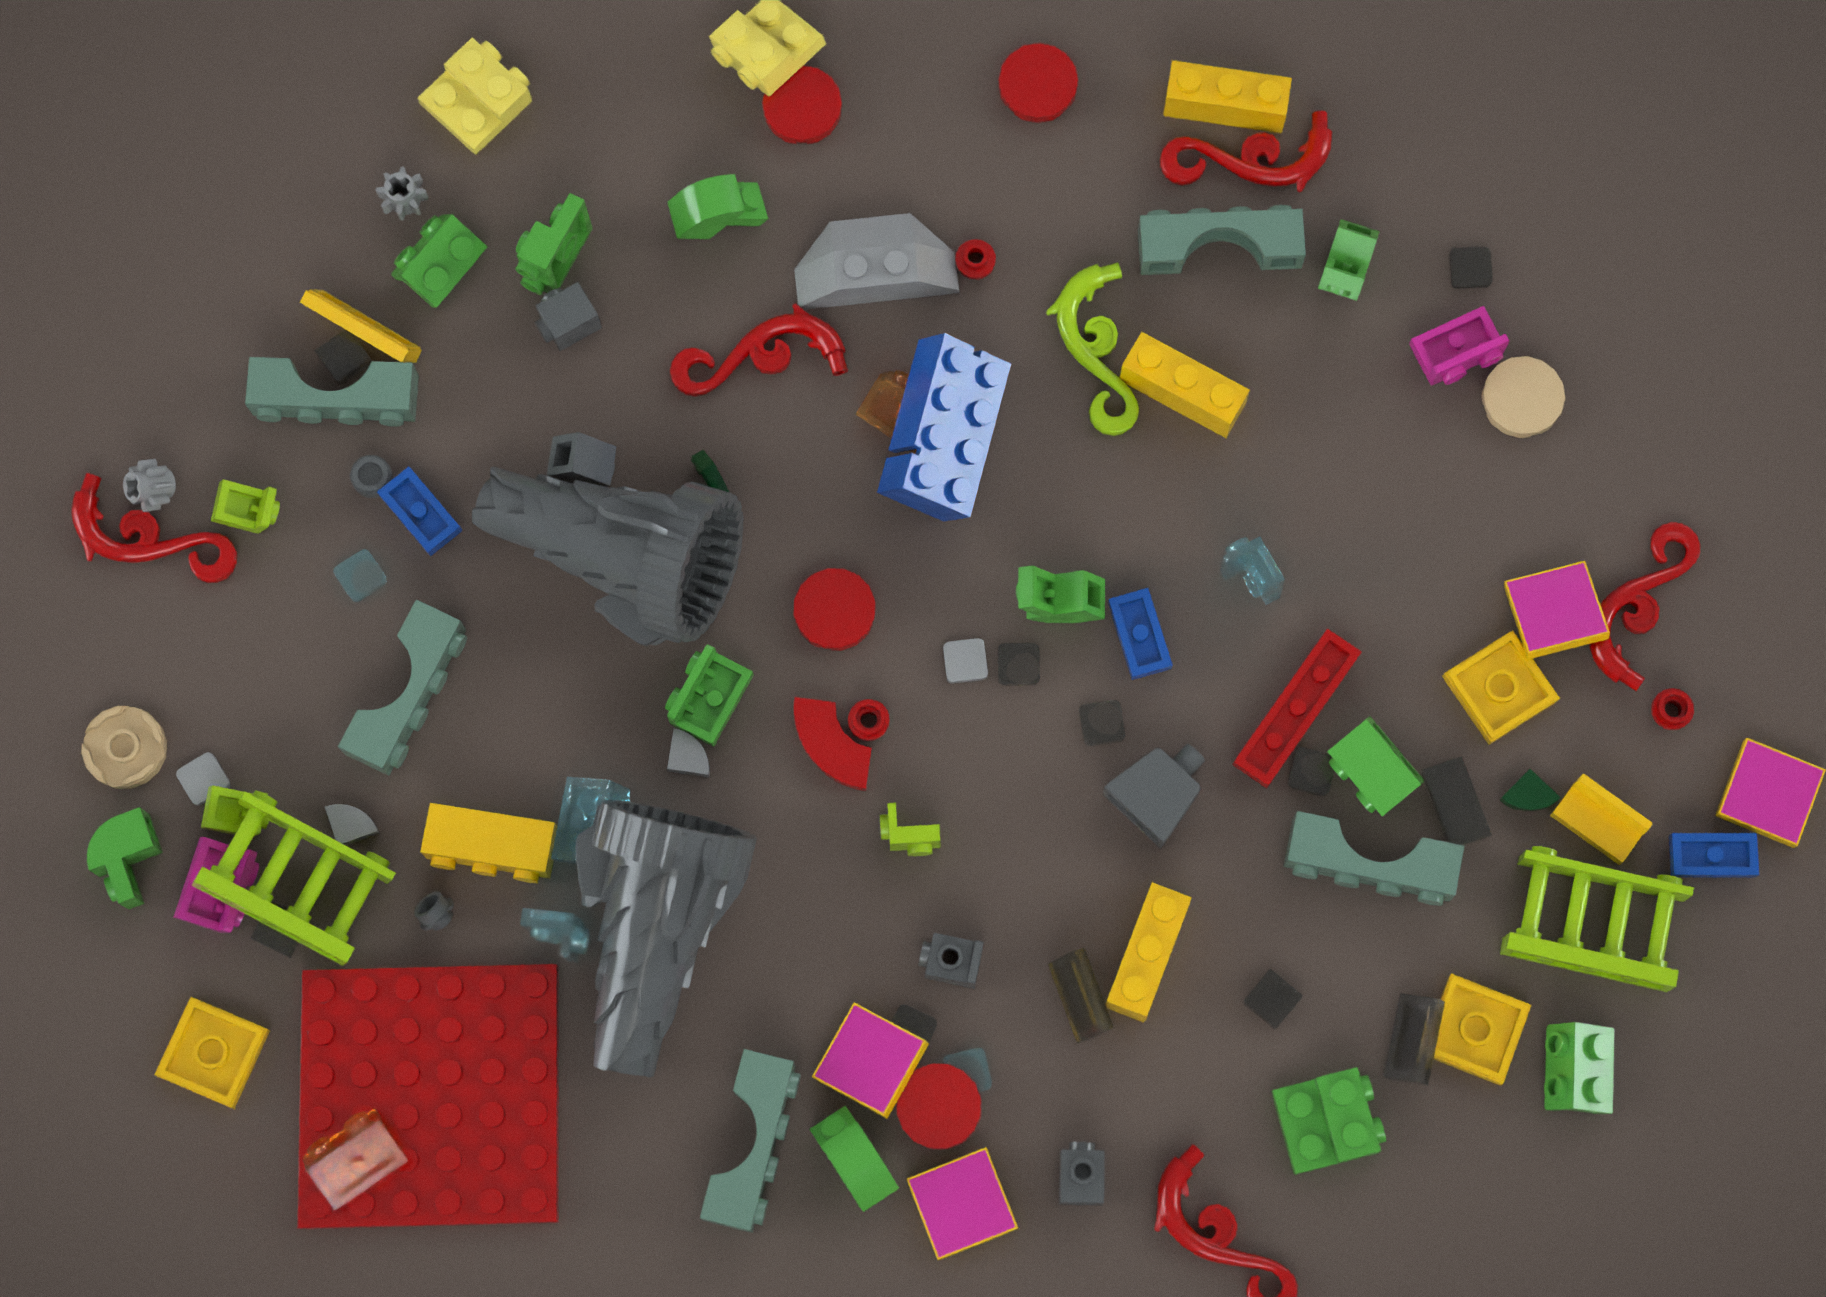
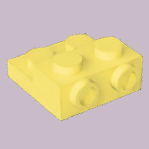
M761 0L746 15L737 10L709 36L714 47L711 49L714 58L725 68L731 65L738 71V76L746 86L752 90L758 87L768 97L826 45L821 33L779 0Z
M471 38L444 63L446 71L418 97V100L431 115L470 151L477 155L532 102L527 88L530 84L527 77L515 66L508 71L499 62L502 56L491 43L485 40L480 45L474 38Z

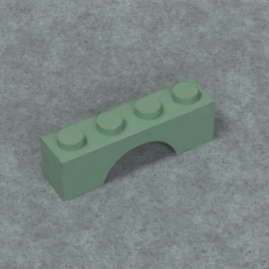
M1275 205L1268 208V210L1252 211L1249 207L1239 206L1230 208L1227 212H1211L1207 208H1196L1184 214H1171L1167 210H1153L1148 212L1147 215H1140L1138 225L1140 275L1181 274L1186 260L1196 249L1205 244L1218 241L1234 243L1246 249L1255 258L1261 270L1302 269L1306 256L1303 209H1292L1289 205Z
M249 357L245 405L253 416H257L258 420L265 422H279L282 417H294L300 422L310 424L321 423L323 418L338 419L340 423L347 425H360L363 423V420H379V423L385 426H402L404 421L415 422L419 374L413 363L372 361L365 374L353 385L337 391H322L307 385L300 379L298 370L290 358Z
M416 599L397 634L401 643L408 650L411 659L412 669L409 683L401 696L391 704L374 710L357 709L338 745V748L345 755L388 776L394 767L400 768L408 754L409 746L406 743L413 730L418 732L426 721L429 712L425 708L432 694L438 695L445 685L448 677V672L445 669L451 658H457L465 647L467 636L464 634L466 629L461 620Z
M1297 811L1292 819L1283 867L1293 869L1292 874L1301 878L1317 879L1319 874L1334 877V883L1343 887L1359 888V884L1362 883L1376 886V892L1382 895L1400 897L1401 892L1418 895L1417 901L1421 903L1442 906L1443 901L1450 902L1456 895L1464 846L1422 837L1414 849L1401 859L1391 862L1372 861L1360 856L1348 845L1342 834L1338 819Z
M747 1049L743 1050L733 1092L751 1108L757 1126L756 1141L751 1153L741 1165L726 1173L710 1176L700 1219L703 1221L753 1233L755 1224L763 1225L769 1200L762 1199L765 1183L774 1182L779 1164V1158L773 1156L776 1140H785L790 1116L783 1114L788 1097L795 1099L801 1078L800 1073L794 1072L796 1066L794 1061Z

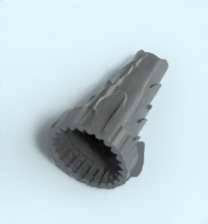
M496 466L491 467L490 479L483 485L477 498L476 507L472 509V523L478 528L495 537L535 550L534 557L552 562L563 571L582 578L591 586L610 594L596 600L594 605L595 611L601 613L610 624L622 633L646 647L650 644L657 646L666 640L676 643L696 641L708 630L725 602L726 595L730 590L734 574L736 573L742 547L744 517L741 510V502L738 501L736 495L697 482L685 483L671 495L652 490L650 492H642L626 486L607 488L575 480L574 484L543 474H538L535 479Z
M604 800L601 805L597 806L593 825L579 833L576 841L578 883L582 894L581 904L587 907H595L600 902L606 903L597 940L604 942L595 978V988L599 991L593 1022L597 1024L593 1066L605 1071L611 1070L623 1074L654 1076L663 1037L674 1020L682 987L689 988L698 949L700 946L706 947L709 932L738 897L748 878L757 840L754 834L718 821L646 804Z

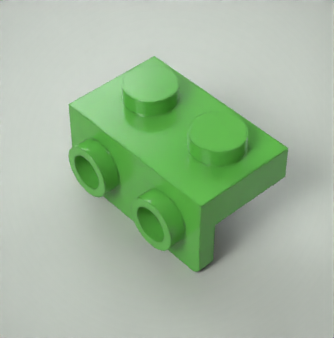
M443 214L439 218L436 215L432 216L421 228L419 233L423 237L413 248L407 246L394 261L397 268L391 274L397 281L406 283L432 308L439 306L488 247L452 214Z
M707 644L702 653L696 651L691 657L685 671L689 677L682 689L676 687L668 698L665 709L669 711L667 718L670 725L714 747L754 674L753 671L716 653L715 648Z
M1578 1022L1548 1025L1545 1041V1109L1550 1111L1571 1110L1594 1114H1613L1614 1028Z

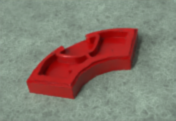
M794 697L796 730L800 742L810 759L825 775L834 781L856 790L866 791L872 748L854 742L843 732L837 720L836 702Z

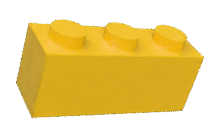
M1172 60L1163 116L1282 134L1287 115L1292 78Z
M1144 332L1140 333L1121 367L1120 379L1126 385L1224 438H1227L1245 407L1250 389Z
M430 803L420 852L426 859L431 860L430 865L436 868L455 870L456 864L472 866L471 872L479 875L496 877L497 871L514 873L513 879L538 883L539 877L549 879L551 877L559 828L555 822Z
M1151 883L1104 1008L1140 1022H1145L1192 897L1156 883Z

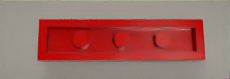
M1327 628L1232 765L1267 789L1357 661L1362 651Z

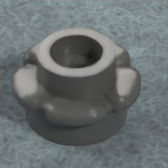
M438 891L425 896L414 910V915L419 920L420 928L425 931L433 928L437 931L448 925L453 918L451 910L454 907V901L451 898L446 899Z

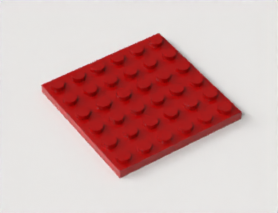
M557 964L302 970L298 1174L299 1229L558 1223L559 966Z

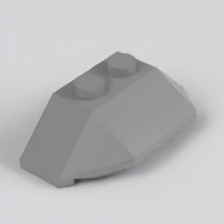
M911 213L831 221L794 269L798 305L803 310L959 293L955 252Z

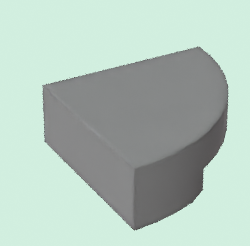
M674 728L667 766L668 772L709 777V761L702 745L689 733Z
M345 804L325 806L335 839L345 846L380 833L372 819L356 807Z

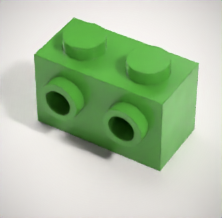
M1371 716L1327 751L1332 756V759L1328 761L1332 769L1342 780L1345 781L1347 778H1350L1360 790L1356 793L1357 798L1370 813L1377 810L1381 816L1385 815L1425 781Z

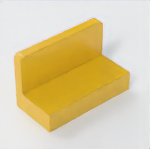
M1582 774L1572 784L1550 815L1618 865L1624 862L1642 835L1653 825L1650 820L1585 774Z

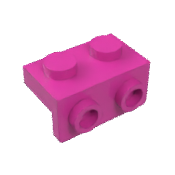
M1482 306L1412 338L1409 345L1430 385L1433 386L1441 381L1445 385L1452 384L1463 378L1467 374V369L1480 364L1481 368H1486L1497 363L1504 357L1502 353H1504L1510 340L1506 334L1499 335L1485 307Z
M207 837L199 838L173 918L220 933H231L233 926L238 927L244 913L191 886L202 866L208 870L213 865L218 866L229 846L228 844ZM246 849L233 873L236 876L233 883L244 889L247 886L253 885L258 874L259 863L255 862L256 851Z

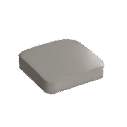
M982 639L957 640L944 644L943 653L946 678L949 683L981 681L987 678L988 669L985 645Z
M210 752L204 753L178 769L176 773L190 800L197 806L206 803L208 787L212 785L223 788L230 787L228 777L216 757Z

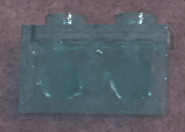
M1260 536L1252 541L1244 537L1225 549L1227 554L1223 556L1220 571L1224 581L1246 570L1247 575L1243 576L1254 598L1261 596L1265 605L1281 597L1285 578Z
M567 777L551 859L565 863H577V836L593 825L597 806L601 805L604 800L630 802V789L607 779Z
M522 908L520 925L531 932L530 937H534L536 941L561 943L560 956L571 963H578L579 954L587 953L589 929L584 928L583 921L574 913Z

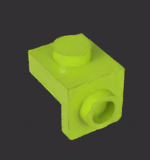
M223 479L218 485L211 521L259 534L267 529L269 524L274 525L280 508V502L275 500L277 489L268 486L261 490Z
M214 785L208 787L201 828L235 835L249 811L237 804L244 792ZM263 819L254 836L259 835L261 829L265 830L267 828L269 820Z
M887 803L888 814L880 815L881 840H890V851L907 850L908 856H927L933 854L932 849L941 848L940 824L897 827L896 803Z

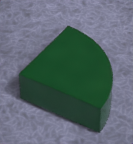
M704 450L691 456L692 464L697 473L702 475L707 486L729 492L715 463Z
M1529 769L1499 801L1514 810L1537 811L1552 806L1561 797L1537 774Z

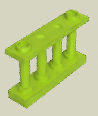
M257 790L254 791L253 795L244 792L237 804L249 811L218 866L213 865L210 870L202 866L191 886L342 966L345 965L355 947L347 944L349 936L346 934L375 881L378 879L388 884L393 880L396 872L388 869L390 862L385 858L370 851L364 856L275 808L278 802L272 797ZM265 818L287 831L256 886L251 885L249 890H246L233 883L236 878L233 873ZM301 839H304L323 849L324 852L295 905L289 906L285 911L271 903L274 898L271 893ZM341 859L362 870L334 923L331 927L326 926L323 931L309 923L312 918L309 913L338 860Z
M1533 846L1531 851L1525 850L1519 856L1517 865L1532 868L1521 928H1517L1516 933L1509 932L1503 937L1500 950L1501 955L1663 992H1668L1676 987L1679 970L1667 968L1668 962L1664 960L1674 902L1675 900L1684 902L1692 897L1694 887L1682 885L1683 880L1681 878L1671 875L1660 874L1657 875V879L1557 857L1556 850L1542 846ZM1549 872L1574 877L1563 938H1558V942L1541 939L1542 933L1538 932ZM1591 881L1616 887L1605 947H1601L1599 952L1583 949L1584 943L1580 941ZM1633 891L1658 896L1647 957H1642L1641 962L1625 958L1626 953L1622 951Z

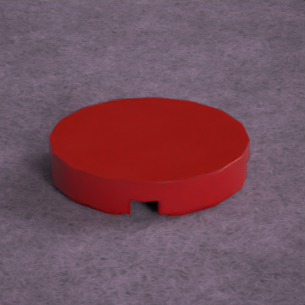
M1042 43L1024 45L1010 53L1001 66L998 80L1001 100L1006 107L1008 106L1014 112V115L1022 120L1036 123L1052 121L1061 116L1062 112L1067 110L1068 107L1070 108L1075 101L1078 88L1076 67L1069 56L1055 46Z
M803 65L770 97L764 93L762 106L765 122L774 135L787 143L807 142V144H812L829 136L838 125L841 116L842 100L839 87L830 75L819 68Z
M827 568L812 574L800 585L794 598V619L800 634L811 645L831 649V651H843L858 645L869 634L875 620L876 603L870 586L859 575L846 569Z
M931 1063L913 1072L897 1101V1116L902 1129L914 1142L929 1149H950L964 1143L975 1131L982 1116V1098L976 1083L963 1070L950 1064Z

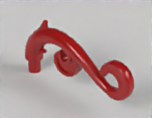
M1326 111L1312 112V130L1308 132V141L1298 148L1299 152H1304L1299 160L1290 165L1269 168L1257 162L1259 156H1265L1268 160V165H1273L1280 155L1279 141L1274 135L1263 132L1255 133L1245 140L1241 149V159L1198 138L1176 137L1169 141L1162 149L1160 157L1161 171L1165 178L1173 184L1183 186L1194 183L1203 175L1206 161L1200 158L1198 163L1192 168H1184L1178 163L1177 156L1181 151L1195 149L1244 180L1273 187L1289 186L1296 183L1297 192H1302L1307 182L1326 162L1330 153L1332 130L1328 129V114Z
M793 304L794 314H784L770 318L748 332L709 380L694 382L689 378V369L694 364L702 363L710 369H713L715 366L714 358L708 352L695 347L684 349L675 356L671 362L670 375L673 384L680 392L688 396L698 397L711 392L721 385L749 355L755 368L762 373L773 375L781 373L788 368L792 355L789 346L784 341L774 340L775 348L773 351L768 352L764 349L765 344L775 336L800 334L812 339L813 341L808 342V346L819 349L823 358L828 359L833 376L843 375L848 372L843 355L846 349L838 333L827 322L806 312L799 305Z
M86 473L80 491H75L71 510L72 520L88 561H92L96 552L102 557L118 562H147L196 545L208 543L219 548L220 556L214 564L206 565L202 564L199 560L198 552H191L188 560L195 576L206 583H218L226 580L234 572L237 565V551L227 536L214 532H200L158 542L160 536L158 521L148 512L131 510L122 516L119 524L120 532L125 540H130L131 536L136 532L140 533L141 537L136 543L122 544L105 535L96 520H103L104 518L103 514L97 509L99 498L96 497L102 478Z
M1669 522L1662 524L1654 531L1650 539L1652 556L1659 564H1665L1668 560L1664 553V547L1667 543L1677 542L1685 548V556L1680 563L1630 580L1613 590L1600 603L1610 636L1607 640L1589 644L1593 660L1609 679L1615 683L1619 680L1634 691L1638 690L1645 677L1628 667L1630 662L1622 658V646L1620 644H1617L1614 648L1611 640L1612 622L1617 612L1623 606L1631 604L1637 612L1636 614H1631L1626 611L1622 614L1621 618L1624 627L1633 634H1645L1654 628L1659 619L1660 608L1656 600L1646 591L1686 573L1700 556L1701 545L1698 536L1690 527L1682 523Z
M1192 1144L1179 1159L1174 1156L1163 1171L1158 1184L1155 1232H1159L1166 1226L1169 1233L1181 1246L1194 1255L1208 1261L1272 1272L1279 1278L1282 1285L1280 1293L1275 1297H1297L1298 1286L1296 1279L1286 1267L1267 1257L1227 1247L1236 1236L1238 1226L1233 1213L1227 1207L1220 1204L1207 1205L1199 1214L1198 1227L1200 1229L1210 1225L1215 1228V1235L1212 1238H1205L1193 1230L1183 1215L1181 1194L1185 1197L1189 1196L1187 1181L1193 1175L1191 1170L1205 1155ZM1258 1275L1249 1278L1246 1291L1247 1297H1265L1259 1290L1260 1277Z

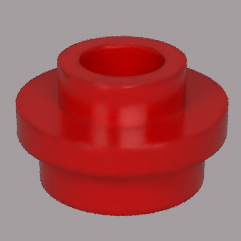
M968 240L956 252V267L963 276L969 279L985 278L995 267L996 255L994 249L983 240ZM972 253H979L983 256V260L979 263H972L968 257Z
M1676 688L1665 689L1658 693L1652 701V717L1664 729L1679 730L1692 720L1694 704L1689 695L1684 691ZM1674 704L1678 708V716H1669L1665 711V705Z
M873 699L857 702L851 708L848 715V725L854 736L864 741H874L881 738L888 730L890 723L886 707ZM871 714L876 717L877 722L873 727L867 728L861 724L862 717Z

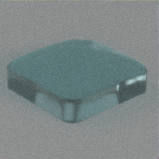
M366 549L360 550L337 565L333 570L334 575L354 602H359L387 582L385 574Z
M982 1048L966 1050L944 1057L943 1063L963 1070L976 1083L979 1092L989 1090L992 1087L986 1055Z

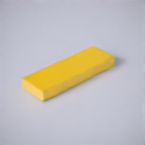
M306 290L300 301L301 304L400 362L416 363L422 352L421 347L324 290Z

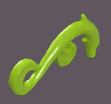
M1118 262L1103 267L1095 264L1079 271L1067 282L1056 301L1046 311L1048 316L1057 314L1060 335L1067 349L1078 363L1123 397L1126 410L1124 414L1116 417L1109 416L1104 410V404L1110 398V392L1101 391L1091 403L1089 409L1090 422L1096 430L1110 436L1124 434L1133 427L1139 414L1138 402L1124 381L1098 359L1110 354L1116 347L1118 339L1116 325L1111 319L1103 316L1091 318L1084 327V333L1096 335V339L1093 342H1087L1081 337L1078 330L1077 310L1085 296L1087 301H1091L1094 291L1103 288L1104 283L1122 278Z

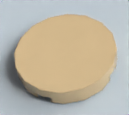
M1523 356L1509 358L1498 364L1488 375L1481 398L1484 409L1487 412L1486 416L1493 426L1504 434L1517 438L1531 437V435L1543 433L1552 427L1562 413L1565 393L1563 382L1552 367L1542 360Z
M115 706L102 711L89 723L85 731L86 735L81 749L85 766L99 782L112 788L132 789L146 784L160 771L166 759L167 739L162 726L150 713L140 708Z

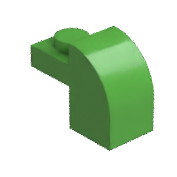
M735 174L714 176L700 180L687 186L667 201L677 239H711L727 225L760 226L768 220L758 183L737 182Z
M1341 219L1318 288L1357 301L1379 231Z
M1033 565L1019 567L1016 596L1018 608L1027 611L1026 619L1045 623H1080L1105 619L1104 578L1085 570L1053 574Z
M138 807L107 820L93 834L87 850L89 871L98 877L108 874L109 877L104 878V884L112 902L118 901L120 905L128 910L145 904L131 865L163 853L150 814Z
M846 1106L809 1129L863 1212L899 1189L879 1154Z

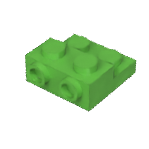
M569 193L564 204L558 203L554 208L549 221L551 228L536 221L531 231H524L517 243L516 253H518L519 263L515 270L523 276L520 282L521 285L535 294L542 295L543 291L548 293L561 287L593 229L585 200Z
M1358 1067L1271 1091L1294 1175L1378 1154L1381 1152L1379 1143L1386 1142L1381 1119L1379 1116L1371 1117L1367 1101L1374 1100L1368 1075L1360 1076Z

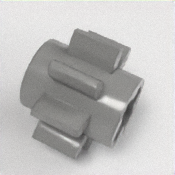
M401 167L399 172L391 175L385 172L384 177L386 181L384 187L376 188L378 197L386 199L381 204L384 213L388 214L394 210L398 214L400 221L404 220L405 215L412 213L420 215V201L429 199L427 191L420 188L423 184L421 175L418 173L411 178L406 173L404 167ZM402 191L404 194L407 195L403 197L398 192Z
M156 459L139 460L137 466L129 467V472L123 480V490L126 498L133 505L141 504L143 512L160 510L161 504L170 503L169 498L174 495L176 489L173 473L166 465L158 466Z

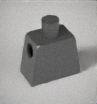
M1186 744L1173 759L1161 748L1157 747L1111 780L1104 787L1103 796L1161 849L1201 790V786L1191 775L1205 762V759L1190 744Z

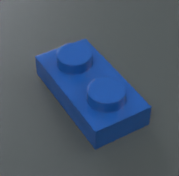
M407 467L377 491L381 499L430 557L462 532L459 524L410 467Z
M1145 588L1108 599V606L1131 679L1135 680L1172 669L1173 664L1149 589Z
M1672 833L1669 835L1671 876L1678 878H1755L1759 875L1757 833Z

